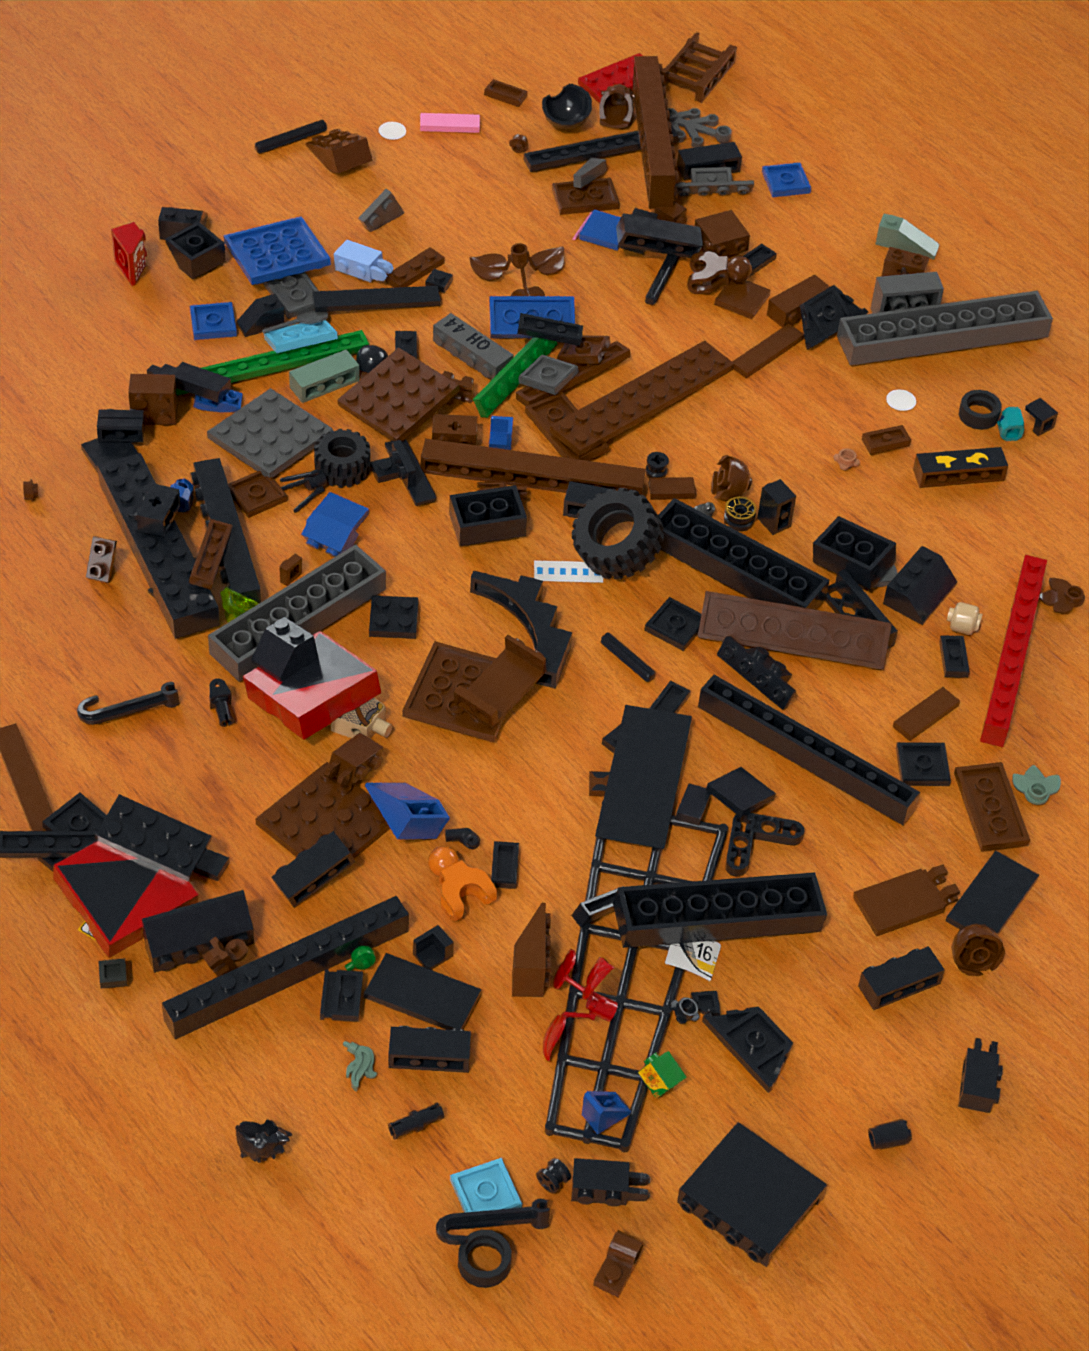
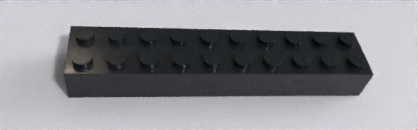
M141 453L97 465L100 486L174 638L177 639L220 626L219 607L210 589L189 584L195 559L175 520L173 519L165 537L138 531L137 521L134 520L135 511L138 507H141L145 492L150 490L153 483L156 484Z

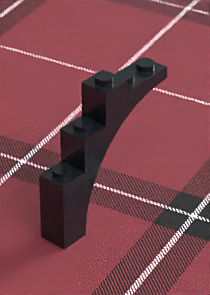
M473 570L470 593L488 598L501 605L520 621L527 630L534 649L541 652L546 658V672L535 684L556 689L571 649L572 632L554 628L557 620L558 606L540 602L543 581L521 575L517 582Z

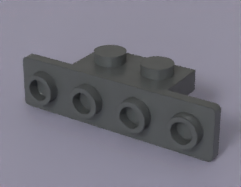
M731 167L691 168V182L675 185L679 196H688L690 194L705 196L710 193H718L719 195L738 193L743 195L752 191L754 181H732Z

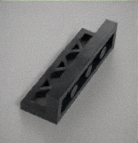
M845 569L837 572L836 581L828 586L825 599L826 603L835 613L891 623ZM838 591L842 599L833 598L830 596V593ZM842 606L852 608L855 611V615L845 613L842 610ZM893 624L891 625L887 649L895 645L898 633Z

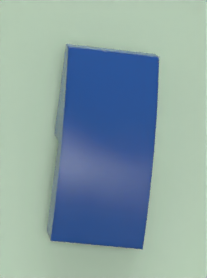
M230 390L219 402L195 395L193 408L212 412H236L241 409L243 393Z

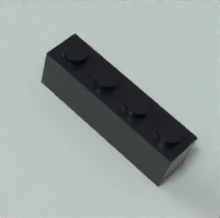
M626 213L622 214L616 226L618 246L691 258L693 254L699 253L703 246L701 229L697 226Z

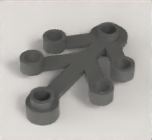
M668 108L669 122H671V125L678 134L677 143L684 142L686 135L684 131L680 130L678 125L683 126L692 139L691 146L693 148L703 146L704 139L699 136L697 131L716 137L717 141L721 144L727 143L731 139L732 130L728 126H719L716 129L710 128L718 125L719 117L715 114L700 117L701 111L697 108L678 113L675 109Z

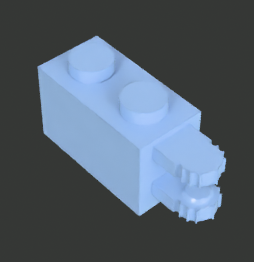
M346 240L333 253L335 270L371 282L373 279L384 281L387 277L386 273L391 274L394 269L391 262L383 260L382 251L350 240Z

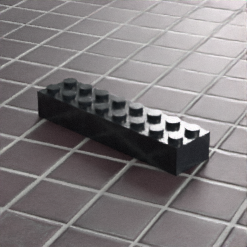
M673 498L658 514L664 528L662 531L664 539L662 543H659L662 546L661 551L751 599L814 610L826 599L829 579L691 506Z
M815 872L618 887L613 902L623 948L821 932L827 918V911Z

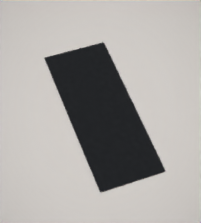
M625 705L595 837L661 849L665 848L692 716Z

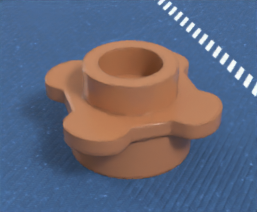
M848 448L840 450L839 454H835L833 458L834 461L839 463L842 470H848L852 466L856 467L860 463L856 459L855 451Z

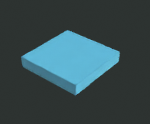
M502 1158L450 1175L451 1184L464 1212L522 1207V1202Z

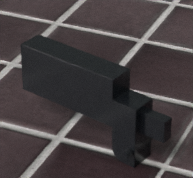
M181 362L178 367L168 364L158 367L152 364L147 369V374L175 375L176 388L215 402H219L231 390V378L185 362Z

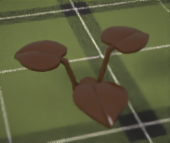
M517 243L511 247V254L508 255V260L503 255L493 253L470 257V264L473 271L480 278L495 280L502 277L503 271L508 270L512 261L516 268L521 269L524 289L515 290L511 296H545L543 290L538 286L527 288L524 267L529 261L533 270H539L541 274L545 275L555 274L563 268L564 247L540 251L530 257L527 246Z

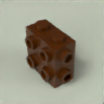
M732 210L695 219L694 226L701 229L703 252H713L718 256H730L748 251L750 234Z

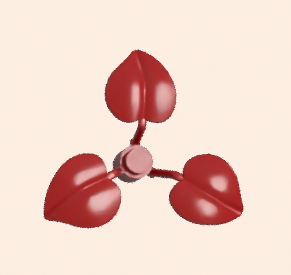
M569 949L564 961L558 967L553 980V988L558 990L564 981H567L583 992L582 998L587 1000L585 1008L589 1010V1013L563 1012L561 1015L557 1014L554 1017L543 1038L542 1049L547 1061L551 1062V1052L564 1030L566 1018H588L594 1021L595 1017H599L610 1022L615 1015L618 1003L594 991L599 983L615 969L605 958L599 957L588 974L585 988L569 976L576 960L575 950Z

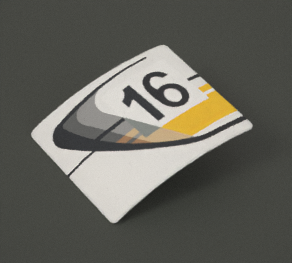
M714 940L670 944L665 964L682 968L711 981L721 944Z

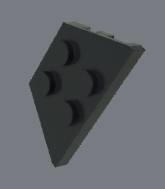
M835 285L802 303L800 311L806 349L812 348L838 332L840 318L865 315L869 313L866 308L861 309L853 303L854 299L843 294L842 290Z
M759 1006L746 1008L742 1011L729 1010L726 1011V1015L712 1016L711 1013L703 1015L702 1022L769 1093L792 1050L793 1042Z

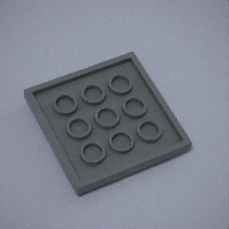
M270 388L208 430L207 437L254 470L261 471L263 476L273 478L313 450L317 439H321V435L328 434V431L333 430V428Z

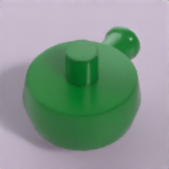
M368 946L358 947L351 954V962L345 965L346 970L352 971L355 968L364 970L371 967L376 960L375 952Z

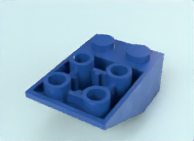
M407 783L365 784L366 789L397 839H437L450 819L438 799Z

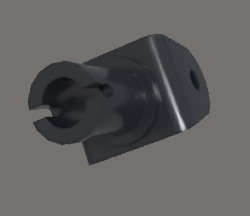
M219 678L213 679L209 685L210 709H216L220 726L226 727V720L228 726L235 722L230 709L231 691L224 680Z

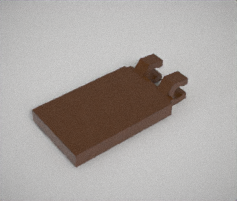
M939 865L932 867L928 872L926 869H918L855 891L853 898L877 937L944 913L945 906L958 901L957 895L960 894V890L956 884L945 886L941 891L938 890L936 886L946 882L945 876L948 875L945 866Z

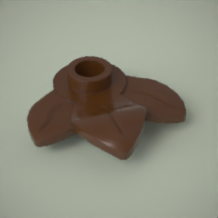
M1049 578L1051 590L1039 595V599L1044 604L1053 606L1054 612L1057 613L1070 612L1073 607L1081 606L1085 600L1084 592L1080 587L1071 586L1068 581L1059 578Z

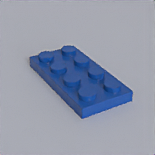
M574 296L489 297L490 338H533L532 336L517 334L520 313L575 324Z

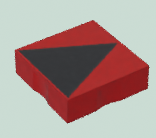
M321 631L314 634L319 659L284 681L280 682L259 667L243 675L248 699L267 713L277 717L284 726L303 740L330 725L341 715L358 708L381 694L377 670Z
M100 841L53 865L54 881L72 907L82 915L90 933L108 959L139 942L144 937L143 918L198 903V893L189 881Z

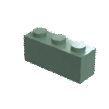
M347 350L289 371L290 388L302 403L359 381V364Z

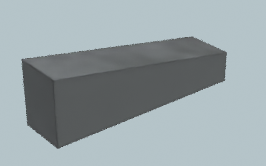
M590 158L574 174V187L582 188L605 173L606 159Z

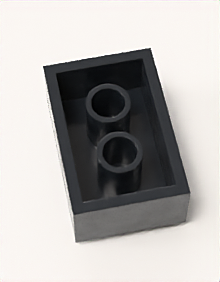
M516 485L450 495L449 515L459 547L526 536L527 516Z
M838 516L813 542V562L834 573L845 569L857 584L871 590L896 562V543Z

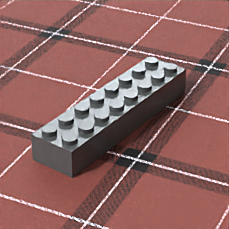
M355 544L209 634V654L240 682L243 680V675L258 667L252 663L251 658L265 628L285 617L314 635L370 600L372 595H378L386 590V571Z

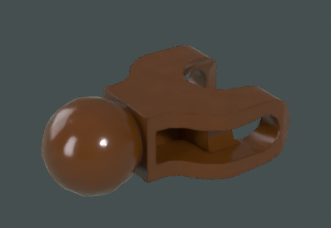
M713 252L693 254L690 258V268L694 273L688 277L687 288L693 294H706L714 292L722 285L730 284V279L735 282L745 281L752 272L751 263L743 256H735L728 261V256H718Z

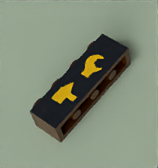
M1002 447L916 454L913 466L919 488L1005 481L1008 463Z

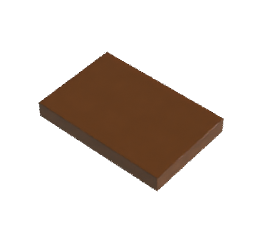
M611 178L594 179L582 188L574 187V181L552 183V191L560 215L593 212V210L619 209L620 203Z

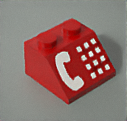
M131 222L111 229L114 262L130 285L134 286L146 267L145 257H147V251L144 246L146 236L143 229H139L135 222Z

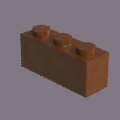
M814 274L769 299L767 316L782 328L788 323L790 325L795 324L802 319L800 305L830 286Z

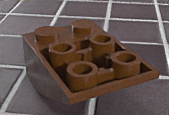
M334 129L329 131L328 135L315 136L312 138V141L306 143V146L329 171L334 173H341L373 161L367 137L352 134L349 131Z
M546 903L540 904L514 945L512 996L543 997L544 987H549V973L551 969V957H549L551 935H549L551 913H546Z

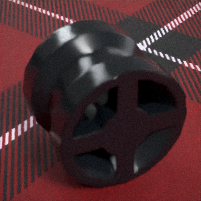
M662 452L650 453L647 456L646 475L649 478H665L668 471V456Z
M552 1158L545 1169L541 1168L536 1173V1177L544 1189L554 1194L560 1189L561 1183H566L571 1179V1174L564 1163L557 1158Z

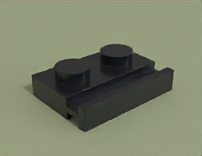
M325 969L320 1020L332 1018V1020L359 1022L363 971L337 970V972H329V969Z

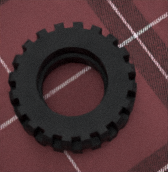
M613 488L608 489L604 494L602 492L596 494L593 500L589 499L585 503L586 506L578 511V519H574L572 526L575 530L571 532L574 548L588 568L595 574L608 579L612 576L614 579H623L625 575L631 577L635 575L634 572L638 570L641 572L646 569L645 565L651 564L654 561L655 553L658 554L662 547L659 543H662L664 539L662 532L664 529L663 524L647 498L635 490L628 491L627 488H618V491ZM622 522H634L631 532L624 540L614 545H602L605 534L613 526Z

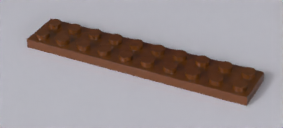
M703 341L550 425L549 432L580 457L731 372L734 369V363L709 343Z

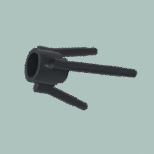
M320 469L280 479V482L298 480L282 486L283 491L302 484L308 490L314 491L294 508L293 511L295 513L318 494L323 493V487L327 485V478Z

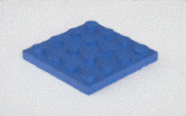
M302 216L223 235L227 248L251 285L262 284L266 281L282 279L286 276L301 274L305 271L321 269L331 265L329 255Z

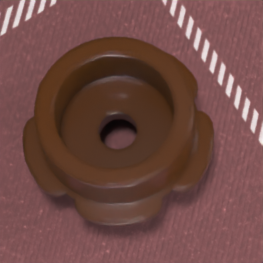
M517 134L509 141V145L516 153L525 152L528 149V139L524 135Z
M32 479L30 481H23L24 500H31L33 502L34 497H38V484L33 483Z

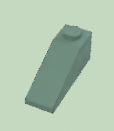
M885 213L879 224L875 245L887 248H899L921 254L933 260L940 245L904 218Z

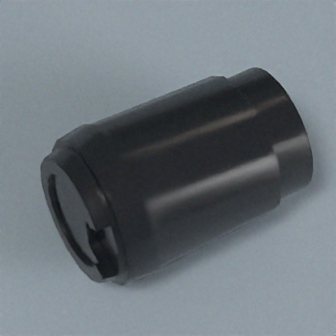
M897 1119L869 1128L868 1137L873 1150L909 1144L912 1140L911 1129L907 1127V1121Z

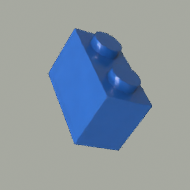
M314 510L301 533L307 540V545L317 550L319 547H322L332 557H336L352 547L359 535L354 528Z

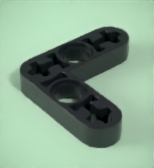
M748 813L742 817L736 814L733 818L725 864L727 873L734 877H740L747 872L753 839L795 846L803 840V825L795 820ZM741 822L746 823L745 832H740ZM770 825L775 830L773 832H765L761 827ZM790 831H795V835H790ZM737 840L744 841L747 844V846L744 848H739L734 845V842ZM736 856L741 857L739 866H734Z

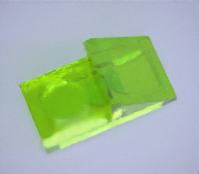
M227 587L220 592L227 623L260 604Z

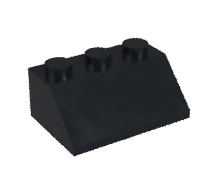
M921 546L887 585L883 604L923 625L955 588L958 581L941 555Z

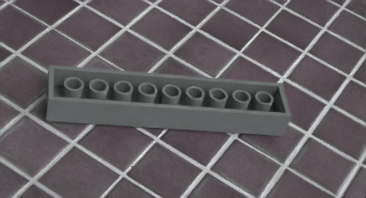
M1031 291L840 318L837 338L849 364L857 365L1046 338L1049 335L1053 318L1039 292Z

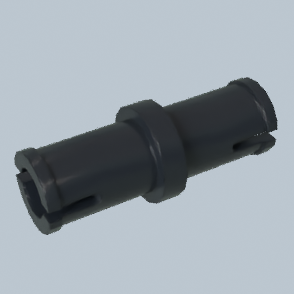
M436 1102L420 1111H410L408 1116L388 1123V1129L393 1139L396 1140L410 1132L422 1131L424 1126L444 1119V1112L439 1103Z

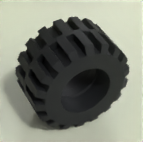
M350 429L328 431V434L321 435V439H317L316 445H314L315 469H320L324 472L330 486L337 485L339 488H343V486L352 487V484L358 485L370 473V444L357 431L352 432Z

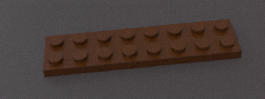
M706 591L698 637L724 641L727 636H731L741 645L762 647L774 651L884 670L892 623Z

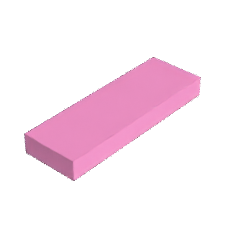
M421 113L420 131L479 133L480 115Z

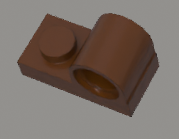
M618 1230L609 1245L607 1257L594 1279L593 1286L619 1298L643 1253L644 1242Z

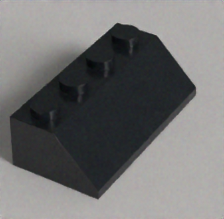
M244 890L142 919L145 949L154 973L168 971L173 967L187 963L192 964L200 959H204L202 955L213 948L210 940L214 937H217L224 947L233 939L244 941L247 947L255 944L254 929Z

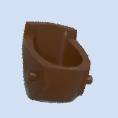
M616 84L612 87L608 86L606 91H601L599 122L601 125L610 128H626L633 114L636 95L633 94L631 88H627L622 84Z

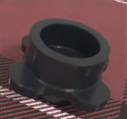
M684 997L680 1001L673 1000L670 1007L675 1011L678 1023L685 1024L686 1021L690 1020L696 1022L699 1019V1014L697 1013L698 1006L693 999Z

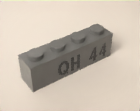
M452 313L433 325V341L437 345L443 347L453 356H456L490 380L514 356Z

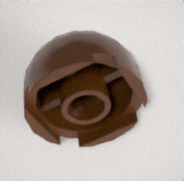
M729 455L723 456L717 463V465H721L719 471H714L711 492L714 495L716 494L714 498L728 501L733 497L743 496L746 490L750 489L752 478H750L748 466L742 460Z
M971 924L960 929L955 935L951 946L954 962L958 969L968 976L983 975L981 971H987L988 969L992 972L1001 964L1005 955L1001 938L994 929L983 924Z

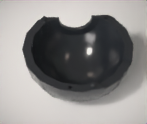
M568 84L563 87L558 95L551 97L550 94L542 99V110L547 121L559 129L572 130L583 125L590 116L592 99L589 93L581 86Z

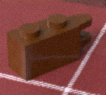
M358 733L332 752L329 765L324 772V777L327 779H331L334 776L337 777V785L340 787L346 784L352 786L358 780H363L370 771L376 770L380 766L384 747L362 733Z

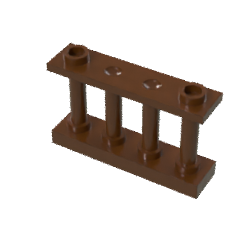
M696 32L691 38H688L685 46L667 67L663 68L662 75H664V87L670 81L694 89V92H696L695 101L702 103L735 63L737 47L730 44L725 51H718L699 44L700 33ZM698 51L715 57L718 60L713 62L694 55V53ZM690 61L709 68V70L704 72L685 65V63ZM682 71L701 80L695 82L676 74Z

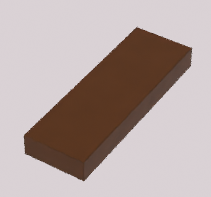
M942 687L895 720L893 727L911 741L957 708L960 700Z

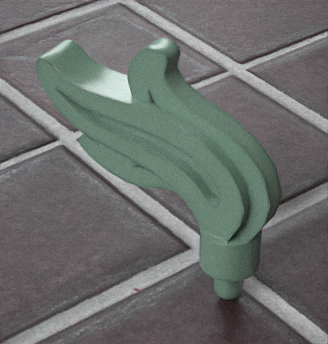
M344 1041L343 1046L348 1048L347 1051L355 1056V1060L347 1067L346 1077L349 1078L352 1073L351 1086L354 1091H358L359 1082L364 1076L369 1079L377 1076V1073L372 1070L374 1054L369 1047L359 1046L354 1042L350 1044Z

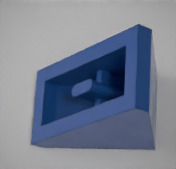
M587 1091L584 1094L582 1116L597 1134L624 1119L632 1112L616 1092Z

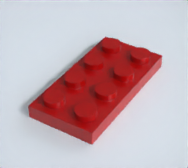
M641 53L635 54L578 78V85L584 88L599 104L602 98L601 91H606L608 86L612 87L616 84H622L633 91L634 56L643 55Z

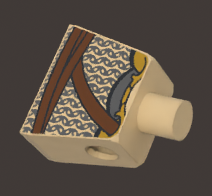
M373 698L358 708L338 717L331 723V731L353 738L358 733H362L370 739L375 733L386 738L393 726L385 721L386 707L384 704Z

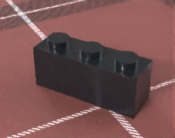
M735 142L678 150L677 168L684 181L691 180V168L731 167V174L738 173L741 170L742 155Z
M332 831L330 834L320 837L317 843L308 850L300 852L296 859L288 865L281 866L271 878L285 898L295 908L356 862L351 852L335 832Z
M927 946L922 949H914L907 955L899 958L893 957L879 966L866 968L861 973L858 987L874 1011L940 985L945 970L930 947Z
M405 1025L399 1027L391 1026L388 1068L469 1073L471 1031H464L462 1029L444 1030L434 1027L411 1028Z

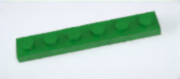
M533 337L473 399L480 417L487 418L520 384L518 377L541 355L547 356L558 345L557 341Z

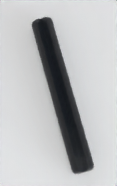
M319 120L258 141L254 144L255 150L258 154L313 136L326 131L327 124L324 120Z
M667 254L645 296L646 304L654 305L657 302L680 256Z

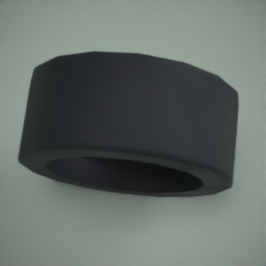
M972 390L965 393L962 397L958 415L965 425L973 429H989L994 427L999 421L1002 404L1000 399L989 391ZM974 405L988 408L991 413H976L969 407Z
M478 1230L470 1233L467 1236V1244L460 1245L458 1269L461 1276L469 1284L476 1287L489 1288L500 1284L506 1279L511 1268L512 1250L508 1241L501 1234L492 1230ZM480 1246H489L500 1253L501 1263L494 1270L479 1271L468 1262L470 1251Z

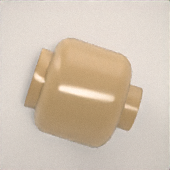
M959 602L955 608L950 607L947 621L951 622L950 628L952 631L971 635L974 631L978 632L983 614L979 613L980 610L977 606Z

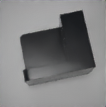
M1038 398L1025 406V410L1036 419L1032 432L1038 437L1054 428L1058 412L1042 398Z
M439 925L413 940V955L427 969L432 970L453 957L454 942Z

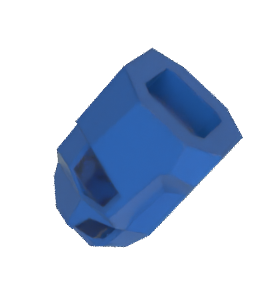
M178 479L170 487L179 489L181 506L178 512H187L190 510L194 499V487L190 481Z

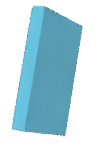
M326 320L314 324L299 323L263 333L265 341L276 353L338 339L337 331Z

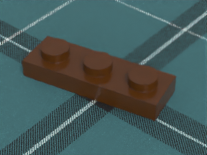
M429 247L394 269L391 274H387L385 282L394 288L408 287L432 272L433 269L443 265L445 257Z

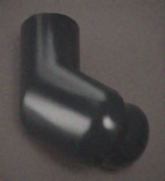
M469 828L445 829L446 842L459 841L469 849H475L480 844L479 836Z

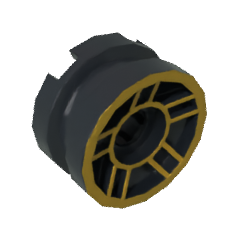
M740 496L729 499L725 506L724 523L739 532L751 529L754 525L757 509L755 503L746 497Z

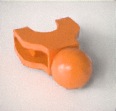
M436 847L428 857L429 869L435 876L440 877L439 884L442 887L440 905L452 921L463 918L464 904L461 900L463 896H476L483 904H490L496 901L497 890L485 871L468 867L463 860L460 861L457 852L451 847Z

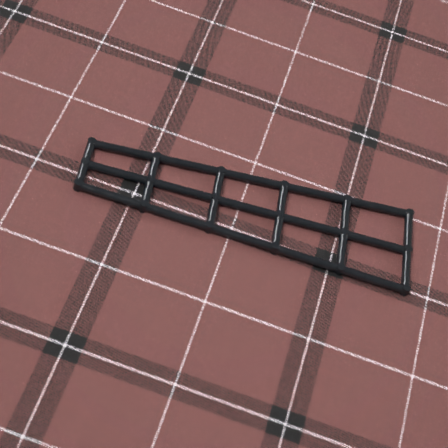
M671 815L670 825L716 834L702 881L713 880L728 833V826L726 824L718 825L701 821L700 825H695L675 819L676 816ZM596 837L585 901L596 897L600 872L644 881L643 885L692 881L656 874L662 852L661 848L652 847L647 871L604 863L602 858L606 839ZM591 923L580 928L576 960L571 976L572 980L581 985L589 934L621 941L619 930ZM670 944L651 945L648 947L669 951ZM639 946L628 947L617 995L596 992L618 1003L615 1015L609 1023L600 1062L569 1055L575 1017L566 1018L565 1027L560 1039L545 1124L546 1135H557L580 1140L585 1144L593 1143L616 1148L622 1152L630 1150L648 1087L638 1073L640 1070L611 1064L623 1010L625 1008L659 1016L647 1058L656 1052L659 1055L672 1013L670 1004L673 1000H676L684 969L674 968L663 1006L628 999L627 994ZM571 984L565 1012H576L578 998L583 999V992ZM567 1065L598 1072L593 1091L604 1092L608 1074L639 1081L630 1109L632 1112L628 1115L621 1138L594 1133V1129L587 1121L585 1122L584 1130L557 1124Z

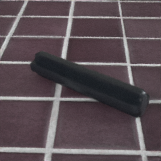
M610 632L601 637V644L642 679L650 682L655 678V670Z

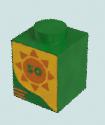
M669 1051L661 1056L656 1052L643 1061L646 1066L638 1072L656 1099L687 1078Z

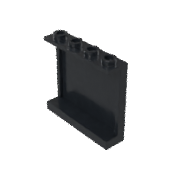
M737 1122L680 1187L677 1203L685 1212L694 1214L701 1219L707 1228L716 1230L723 1235L729 1244L738 1246L745 1251L751 1260L767 1267L772 1254L814 1204L818 1206L824 1199L827 1184L744 1125Z

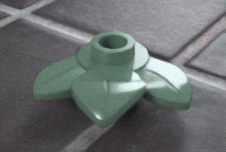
M1032 765L1024 775L1013 774L1012 776L1015 788L1024 793L1025 798L1030 803L1036 805L1046 803L1049 796L1057 793L1061 785L1059 775H1051L1045 778L1035 765Z

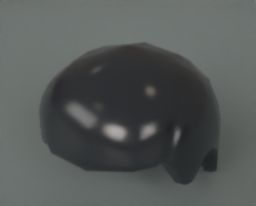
M367 345L358 351L355 361L359 364L360 371L369 373L388 357V353L379 346Z

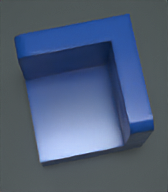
M491 416L489 447L511 450L513 417Z

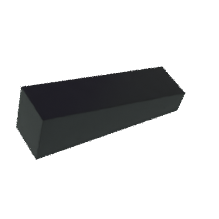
M617 889L578 905L571 916L580 928L614 911L613 902Z

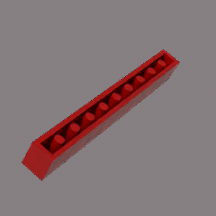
M1030 555L1024 556L980 742L1004 747L1047 564L1046 559Z

